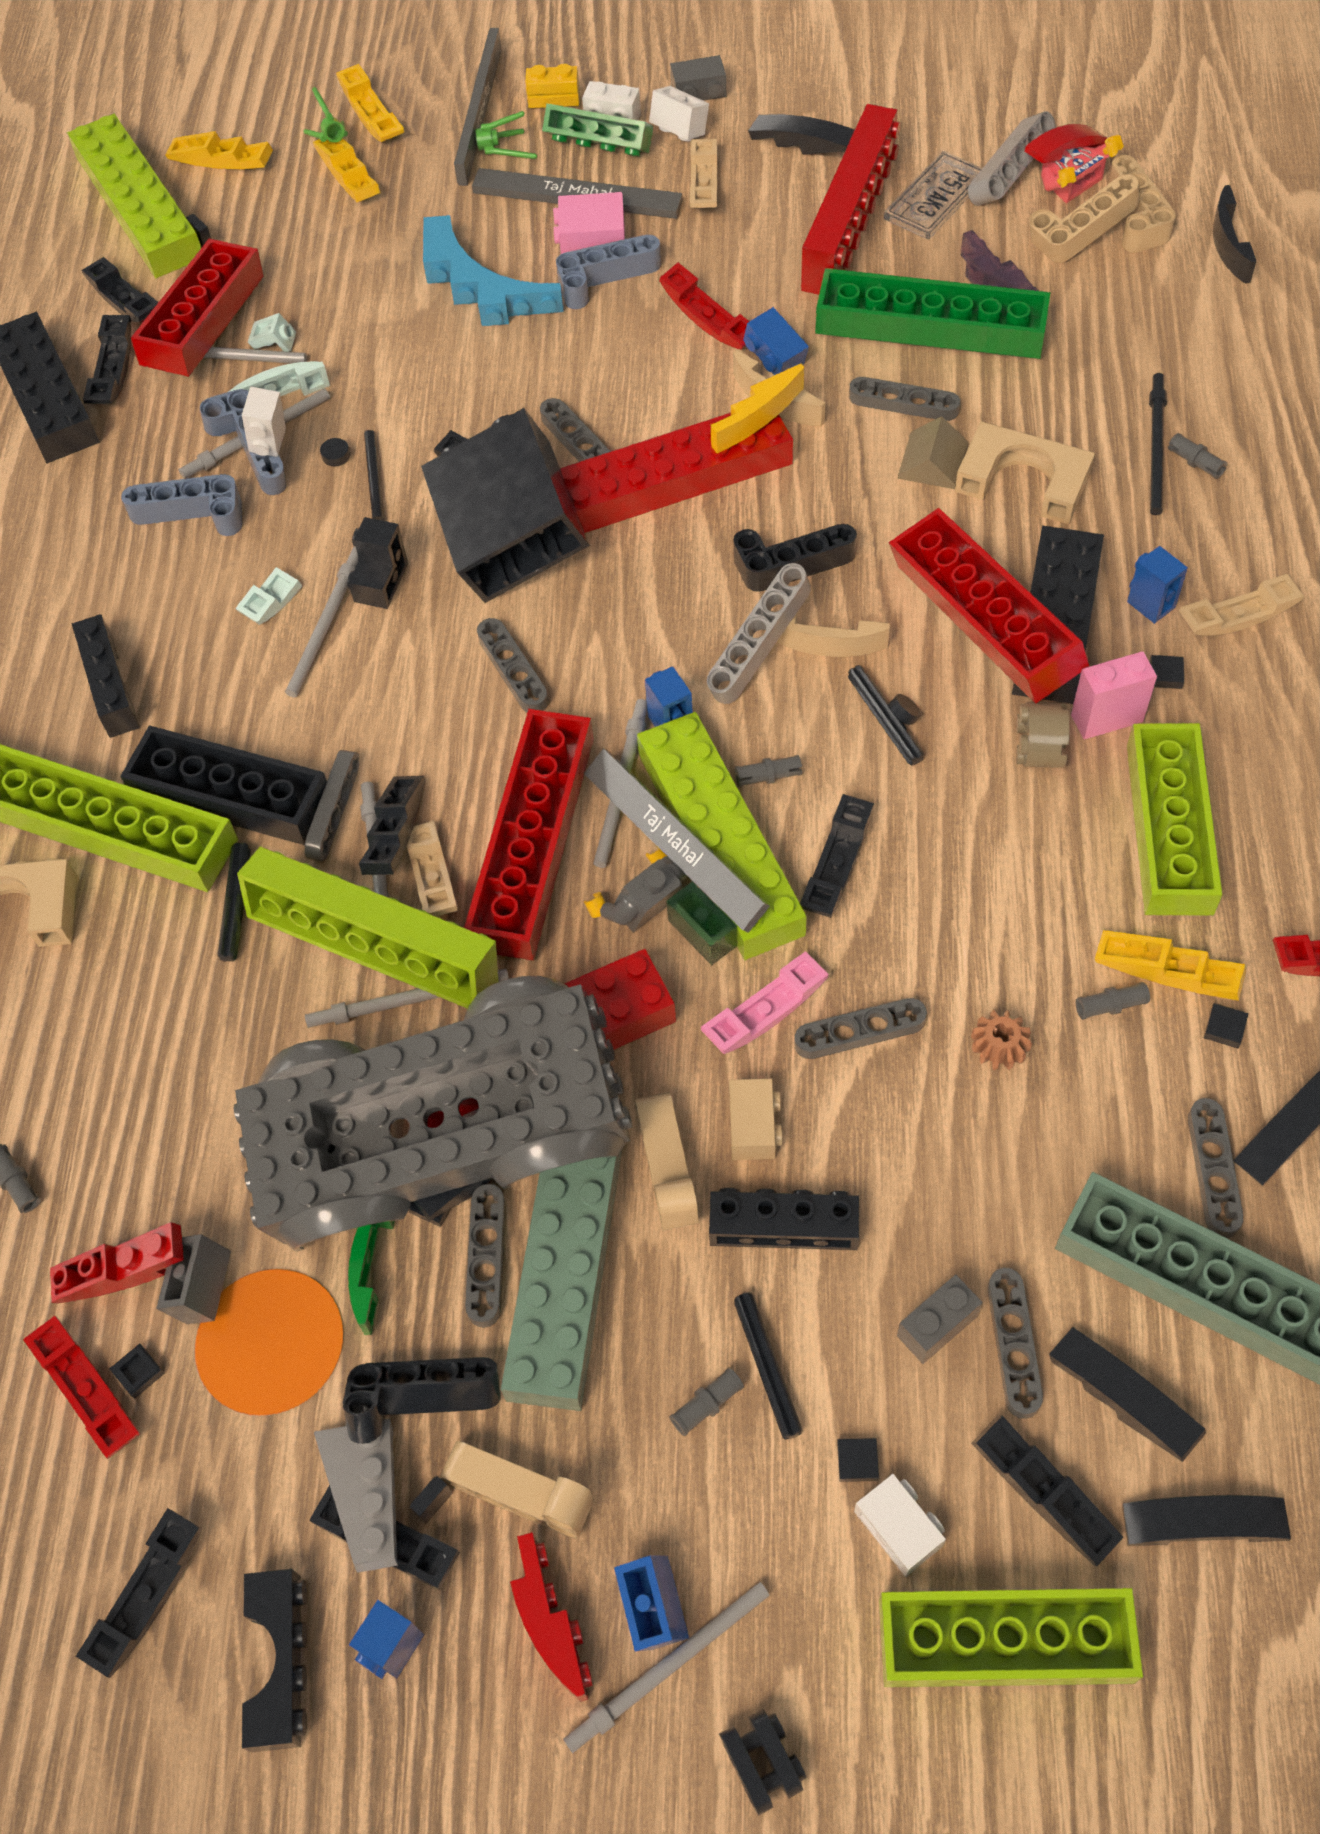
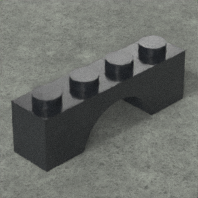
M102 614L71 623L97 714L109 738L139 729L133 704L118 667L117 659L119 657L113 637Z
M293 1569L244 1574L243 1616L253 1623L264 1626L273 1639L276 1653L273 1673L265 1687L257 1695L242 1703V1749L249 1752L301 1747V1736L307 1733V1713L305 1708L301 1709V1691H306L307 1688L306 1666L301 1665V1648H305L307 1644L306 1624L301 1622V1605H306L307 1587L305 1580H301V1576Z

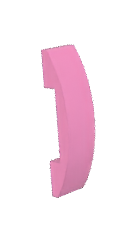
M805 951L780 969L778 978L731 1011L729 1008L723 1010L701 1026V1031L723 1054L734 1051L758 1038L792 1013L824 983L829 974Z

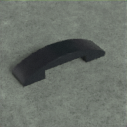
M1225 185L1220 194L1213 222L1215 247L1226 267L1243 283H1250L1257 261L1251 243L1238 242L1232 224L1237 203L1231 186Z
M104 257L81 270L103 299L121 315H130L133 322H140L145 319L158 304V301L147 292L141 294L121 277L118 268Z
M102 315L98 332L101 346L94 376L87 379L83 396L84 404H112L119 396L125 381L130 356V315Z
M845 794L842 795L833 817L832 829L813 877H810L801 899L800 905L802 909L832 918L856 863L870 822L874 803Z
M329 1485L309 1521L347 1543ZM396 1521L397 1566H393V1568L440 1590L460 1552L427 1534H422Z
M1212 1495L1162 1498L1122 1504L1127 1546L1168 1545L1170 1542L1248 1539L1249 1542H1273L1291 1540L1284 1498L1251 1495Z
M167 1508L145 1545L149 1546V1549L105 1620L98 1619L75 1657L107 1678L113 1676L141 1641L163 1608L189 1561L202 1528Z

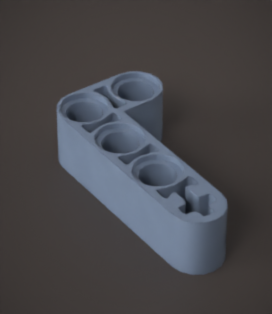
M642 235L560 254L556 259L558 283H561L562 296L566 306L571 309L584 308L589 302L588 287L645 275L659 270L661 267L660 240L654 235Z
M237 389L205 399L200 405V413L206 433L211 436H222L236 431L262 491L268 495L282 493L286 488V479L279 454L278 457L261 456L248 450L242 412L249 391Z
M227 474L133 485L126 488L121 495L130 520L137 525L212 516L217 532L220 535L232 536L242 528L241 497L234 478Z

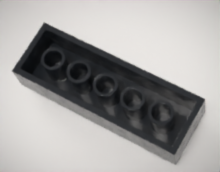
M37 311L0 325V366L46 464L100 443L90 418Z
M1042 525L1030 593L1083 642L1086 652L1104 534ZM1081 673L1042 700L1074 704ZM1015 683L1013 684L1012 695L1028 697Z
M151 725L148 726L120 776L127 786L227 818L233 826L305 845L310 826L327 783L325 774L322 771Z

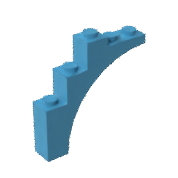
M450 215L423 217V265L427 284L450 282L454 305L478 303L482 326L509 324V316L563 312L561 283H534L499 275L481 266L468 256L459 245L453 232Z

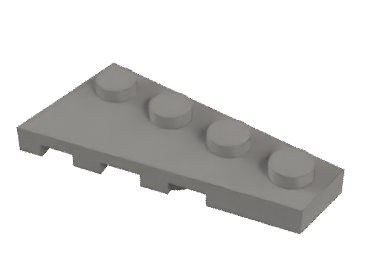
M390 1419L384 1420L381 1435L376 1440L366 1444H358L351 1441L348 1437L346 1426L315 1431V1439L357 1573L397 1566L393 1427Z

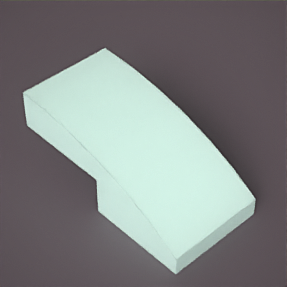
M276 567L260 588L255 585L251 587L235 609L260 625L278 613L297 594L302 584Z

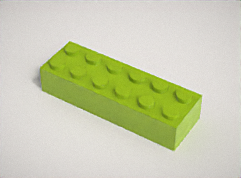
M1200 723L1133 724L1127 742V755L1144 914L1214 916L1222 897V888Z
M1132 1588L881 1592L879 1598L884 1687L1135 1684L1143 1678Z

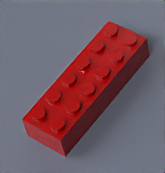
M209 238L132 335L131 340L138 364L189 377L264 277L258 249Z

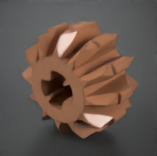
M995 1010L990 1012L989 1019L981 1016L977 1022L978 1027H975L971 1034V1038L974 1041L972 1044L973 1053H981L979 1058L981 1064L989 1060L992 1061L994 1071L998 1069L999 1064H1004L1008 1070L1013 1068L1014 1062L1022 1064L1026 1058L1025 1053H1028L1032 1046V1042L1029 1040L1031 1035L1030 1027H1022V1016L1014 1020L1011 1019L1009 1010L1002 1017Z

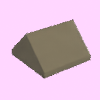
M942 416L913 430L910 433L898 473V479L955 489L957 472L966 454L968 441Z

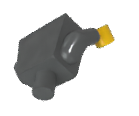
M657 846L658 849L654 853L645 854L652 865L623 887L614 904L606 902L601 892L594 893V899L584 900L583 902L592 918L602 916L617 924L627 925L634 933L682 895V882L687 875Z

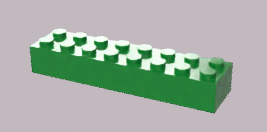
M825 268L816 306L815 334L1040 359L1051 292Z

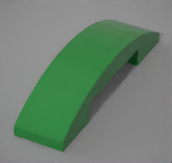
M395 1221L358 1227L354 1236L349 1259L348 1288L353 1313L364 1335H372L379 1301L374 1289L367 1287L379 1228L393 1229Z

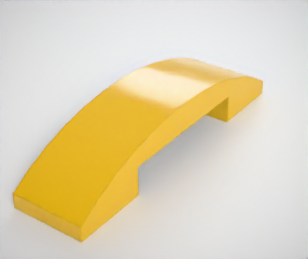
M359 64L336 73L352 108L375 139L383 142L404 133V128L393 112L388 113L371 88L370 79Z

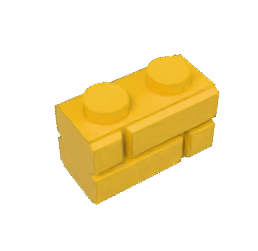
M560 64L557 67L535 65L532 68H526L525 82L528 108H545L546 103L564 107L579 106L580 90L577 66Z

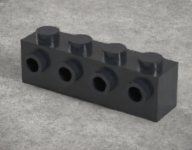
M721 1188L719 1192L711 1191L710 1246L857 1251L859 1242V1195H851L846 1191H832L829 1195L814 1194L809 1190H795L792 1194L777 1193L773 1189H758L755 1193L740 1192L736 1188Z

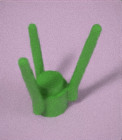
M313 87L312 91L326 118L321 122V133L310 129H304L303 132L320 139L322 142H325L327 139L330 142H338L348 135L344 121L339 122L337 118L333 117L316 87Z
M521 111L491 123L481 124V128H476L478 150H485V155L499 154L536 159L537 154L495 148V146L499 145V138L523 134L524 129L498 132L497 129L493 128L521 118L525 115V112Z

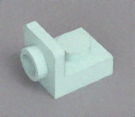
M278 313L255 321L248 343L255 350L264 346H271L276 342L284 352H289L292 349L296 331Z

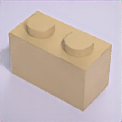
M772 1078L729 1080L732 1160L775 1159V1146H782L781 1124H774V1113H780V1091H773Z

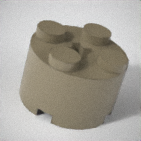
M1026 702V704L1020 705V714H1017L1016 731L1017 733H1022V735L1020 736V745H1017L1016 750L1017 764H1023L1024 767L1065 768L1067 755H1062V748L1069 745V709H1066L1067 702H1038L1036 704L1034 702Z

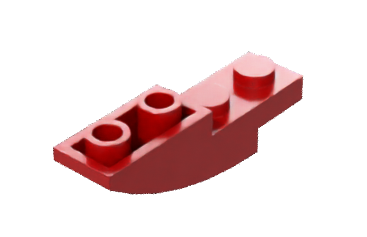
M170 1222L118 1246L102 1244L51 1267V1303L59 1304L98 1297L132 1288L165 1276L166 1267L184 1260L181 1225Z
M533 1532L517 1536L525 1577L510 1581V1585L523 1625L534 1647L551 1672L580 1702L588 1700L586 1688L593 1687L588 1662L580 1663L577 1646L584 1644L578 1619L571 1620L567 1610L552 1613V1609L559 1606L553 1582L546 1584L543 1568L550 1566L545 1543L537 1544Z

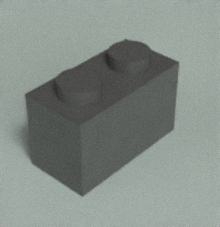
M720 55L670 63L672 87L703 101L727 97L726 73Z
M202 1234L182 1237L184 1260L166 1268L156 1309L187 1325L215 1321L231 1251Z
M955 1274L900 1322L897 1337L924 1364L978 1317L983 1302Z

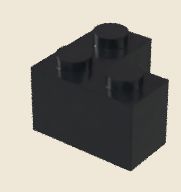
M364 517L360 527L356 528L353 533L352 543L356 547L358 563L355 570L349 573L347 586L351 590L354 602L388 609L408 565L400 528L397 523Z

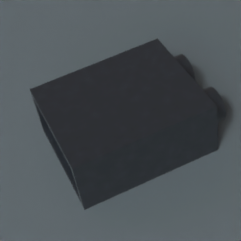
M525 408L513 414L499 417L492 423L491 427L461 444H453L445 448L440 456L421 466L456 572L484 603L590 546L550 441Z

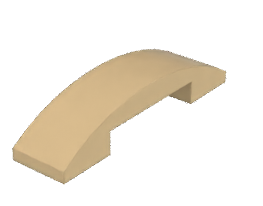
M691 139L690 208L717 207V139Z
M737 349L733 352V374L740 387L750 397V386L767 378L759 374V362ZM803 389L779 415L781 418L810 426H822L825 423V402Z
M1285 574L1261 582L1257 591L1215 604H1211L1208 599L1180 607L1179 612L1194 634L1202 636L1222 635L1264 622L1302 601L1304 595L1289 575Z
M795 614L777 640V643L788 648L813 655L831 657L859 656L888 648L890 623L859 620L858 630L796 624L797 614Z
M431 821L414 826L407 844V850L422 910L435 917L458 911L435 822Z

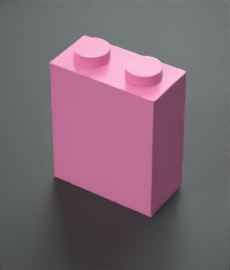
M622 192L558 196V208H553L554 224L559 225L554 227L555 244L560 243L561 254L625 239Z
M1143 651L1082 669L1071 716L1084 740L1144 721L1157 675Z

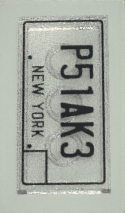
M942 151L884 211V219L929 240L969 198L968 187L982 168Z

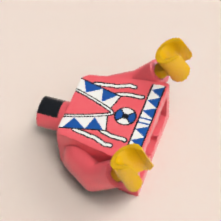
M1113 135L1105 140V144L1096 148L1085 146L1064 150L1060 161L1043 163L1041 179L1045 190L1048 192L1054 191L1064 202L1068 203L1103 179L1106 158L1114 157L1118 150L1124 147L1121 136Z

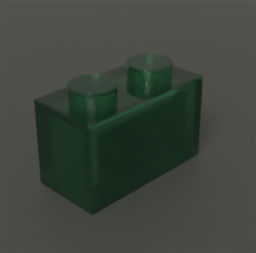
M693 881L666 901L668 921L711 966L737 947V926Z

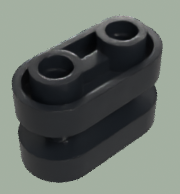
M764 1709L748 1717L753 1730L740 1737L734 1725L719 1733L723 1746L758 1816L774 1808L769 1797L770 1793L782 1787L785 1795L790 1799L804 1791L801 1781L807 1778L796 1754L794 1753L788 1757L780 1741L786 1737V1734L776 1714L773 1713L768 1716ZM760 1746L773 1769L772 1772L761 1778L748 1754Z

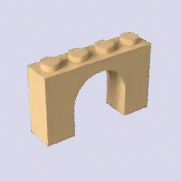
M981 421L958 469L955 492L983 500L993 477L998 471L1011 465L1032 466L1043 472L1050 482L1044 495L1040 516L1070 524L1091 474L1095 453Z
M51 858L40 862L19 861L14 864L0 865V896L7 893H22L30 896L28 933L38 947L72 944L77 874L68 860Z

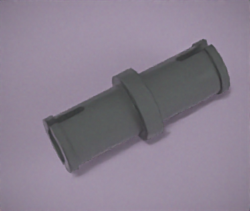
M1180 433L1175 434L1170 440L1168 450L1186 459L1189 466L1193 468L1199 467L1215 479L1221 477L1225 472L1228 463L1208 452V448L1203 444L1197 445Z
M794 755L776 760L764 758L760 763L735 766L734 771L738 773L735 774L738 787H742L743 785L764 781L767 784L775 782V779L796 775L801 776L802 769L799 768L802 767L799 755Z
M1144 982L1119 989L1113 986L1105 988L1103 993L1077 998L1075 1002L1076 1010L1082 1020L1108 1012L1111 1015L1121 1013L1122 1009L1148 1004L1150 1002V992Z
M0 1144V1187L2 1190L9 1192L20 1213L30 1212L41 1203V1199L27 1181L28 1174L24 1167L17 1165L6 1144Z
M727 1368L722 1375L705 1389L702 1387L698 1388L694 1392L695 1397L677 1412L671 1414L669 1418L678 1432L686 1436L688 1432L709 1415L714 1417L719 1413V1407L739 1390H742L744 1385L738 1375L732 1369Z

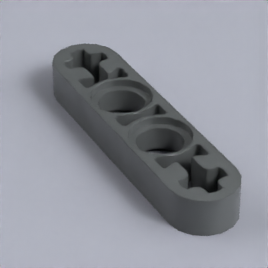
M857 377L850 383L849 399L858 406L930 419H937L942 416L946 421L955 419L959 414L960 398L953 392L869 377ZM893 393L897 398L886 399L883 395ZM915 398H921L926 402L923 404H914L913 402H911V400Z
M550 398L541 403V421L579 462L611 452L563 401ZM568 426L576 428V430L571 433H566L562 431V429ZM583 443H589L593 445L588 450H581L578 448V446H580Z
M488 618L480 622L477 626L480 645L521 708L525 712H528V709L544 711L548 706L546 688L504 624L495 618ZM488 632L497 634L498 641L494 643V639ZM505 650L514 653L512 657L506 660L497 657L500 652ZM516 672H525L528 675L522 681H515L511 678ZM531 689L533 696L539 699L534 701L532 698H528L527 690Z
M340 750L336 756L305 841V857L308 859L325 861L329 854L359 770L360 758L358 752Z
M906 998L807 1023L796 1030L794 1038L795 1050L803 1058L815 1059L914 1034L924 1027L927 1010L925 1005L918 999ZM905 1011H911L912 1015H917L916 1021H911L909 1017H905ZM891 1014H895L894 1019L898 1020L896 1027L893 1026V1016ZM874 1017H879L885 1020L887 1027L882 1031H873L869 1028L867 1022ZM839 1026H847L852 1029L854 1034L850 1039L841 1040L835 1036L834 1030ZM826 1030L828 1031V1041L830 1042L828 1044L826 1043V1037H823ZM806 1036H811L812 1040H816L814 1047H810L805 1042Z
M1203 1098L1193 1104L1188 1114V1126L1205 1222L1209 1230L1225 1238H1231L1238 1232L1243 1223V1211L1226 1120L1222 1106L1218 1102ZM1202 1110L1206 1111L1207 1116H1213L1209 1124L1210 1132L1204 1133L1207 1128L1204 1117H1198ZM1208 1142L1218 1145L1222 1151V1156L1219 1158L1206 1156L1203 1153L1202 1145ZM1214 1176L1221 1177L1227 1182L1228 1190L1224 1193L1213 1191L1209 1187L1208 1179ZM1227 1202L1224 1206L1225 1217L1233 1219L1228 1227L1224 1226L1223 1221L1216 1220L1221 1213L1220 1203Z
M492 1184L481 1185L474 1191L471 1198L465 1308L470 1321L477 1327L482 1328L490 1327L497 1322L501 1313L506 1203L500 1188ZM487 1196H493L494 1201L498 1202L491 1204L490 1215L492 1219L486 1218L484 1206L480 1203L486 1202ZM492 1229L497 1233L494 1243L483 1246L477 1242V1236L482 1230ZM482 1264H490L495 1268L494 1276L484 1282L476 1279V1269ZM480 1291H485L487 1303L492 1309L486 1310L485 1316L480 1317L478 1311L474 1310V1308L481 1306Z
M1001 1268L996 1270L989 1280L988 1297L1005 1402L1012 1415L1021 1419H1028L1038 1413L1043 1402V1393L1022 1277L1017 1271L1011 1268ZM1001 1279H1006L1008 1285L1015 1286L1010 1292V1304L1003 1306L1005 1303L1003 1289L996 1288L999 1286ZM1008 1314L1015 1315L1021 1320L1022 1329L1016 1333H1009L1002 1327L1001 1319ZM1011 1352H1021L1027 1357L1029 1365L1025 1370H1014L1009 1366L1007 1356ZM1031 1377L1032 1381L1026 1380L1024 1387L1027 1397H1033L1034 1400L1030 1402L1028 1408H1023L1022 1402L1015 1401L1014 1399L1020 1393L1019 1381ZM1010 1379H1011V1380H1018V1381H1015L1014 1383H1011V1382H1010Z

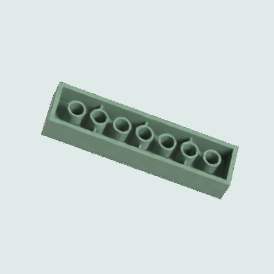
M622 1151L616 1157L584 1160L539 1173L501 1391L506 1402L581 1411Z
M1094 1172L1091 1173L1055 1246L1056 1250L1320 1385L1319 1284Z

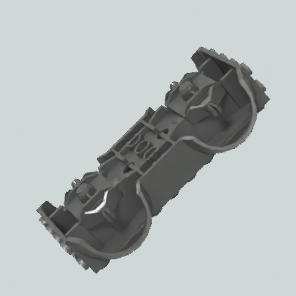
M521 976L493 984L477 994L470 1003L463 1021L368 1050L350 1042L333 1039L307 1041L282 1050L271 1058L257 1084L235 1090L237 1103L234 1104L233 1109L235 1118L241 1125L242 1137L239 1138V1147L247 1162L248 1171L245 1172L244 1178L247 1189L252 1193L254 1206L250 1207V1216L254 1226L298 1252L304 1250L302 1245L332 1234L366 1225L404 1219L413 1201L489 1178H493L505 1189L511 1187L512 1183L546 1170L589 1159L619 1156L626 1144L625 1142L630 1141L627 1129L633 1128L629 1110L627 1106L623 1107L619 1095L624 1094L620 1075L618 1072H614L610 1062L616 1060L612 1043L610 1039L606 1040L602 1029L607 1027L603 1008L601 1006L598 1007L595 996L593 994L588 996L581 984L569 988L567 985L552 978ZM470 1098L476 1099L479 1104L477 1113L469 1118L462 1117L459 1112V1106L462 1101ZM436 1111H442L444 1113L442 1124L436 1128H429V1116ZM398 1119H406L410 1124L408 1134L403 1138H394L390 1132L392 1124Z

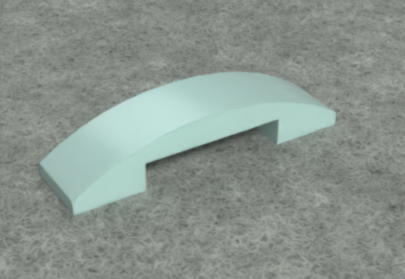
M310 361L286 364L263 371L244 380L230 391L237 389L249 391L250 387L277 391L280 392V396L301 389L303 395L306 396L329 387L330 384L323 362Z

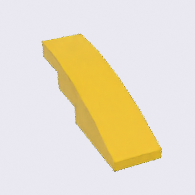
M216 131L174 138L165 156L169 160L194 166L242 170L264 168L273 149L269 142L247 145L242 136L221 140Z
M343 138L338 142H330L328 139L325 142H322L320 139L313 141L315 149L328 169L356 202L380 193L378 183L368 175L365 164L356 158L353 147Z
M798 364L750 386V397L731 405V416L711 425V446L718 454L743 441L781 413L804 389V366Z
M1107 930L1102 932L1095 955L1096 963L1135 977L1190 992L1239 1001L1246 975L1245 964L1210 959L1209 952L1173 947L1172 939Z

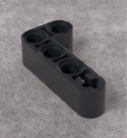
M837 524L765 547L760 535L756 531L743 529L738 531L733 538L734 563L748 589L756 592L765 591L778 572L789 563L801 565L808 577L852 562L856 554L857 533L854 527L849 524Z
M487 1357L360 1364L349 1372L343 1398V1411L348 1437L351 1441L358 1444H366L376 1440L383 1431L385 1415L490 1409L496 1406L501 1399L497 1363Z

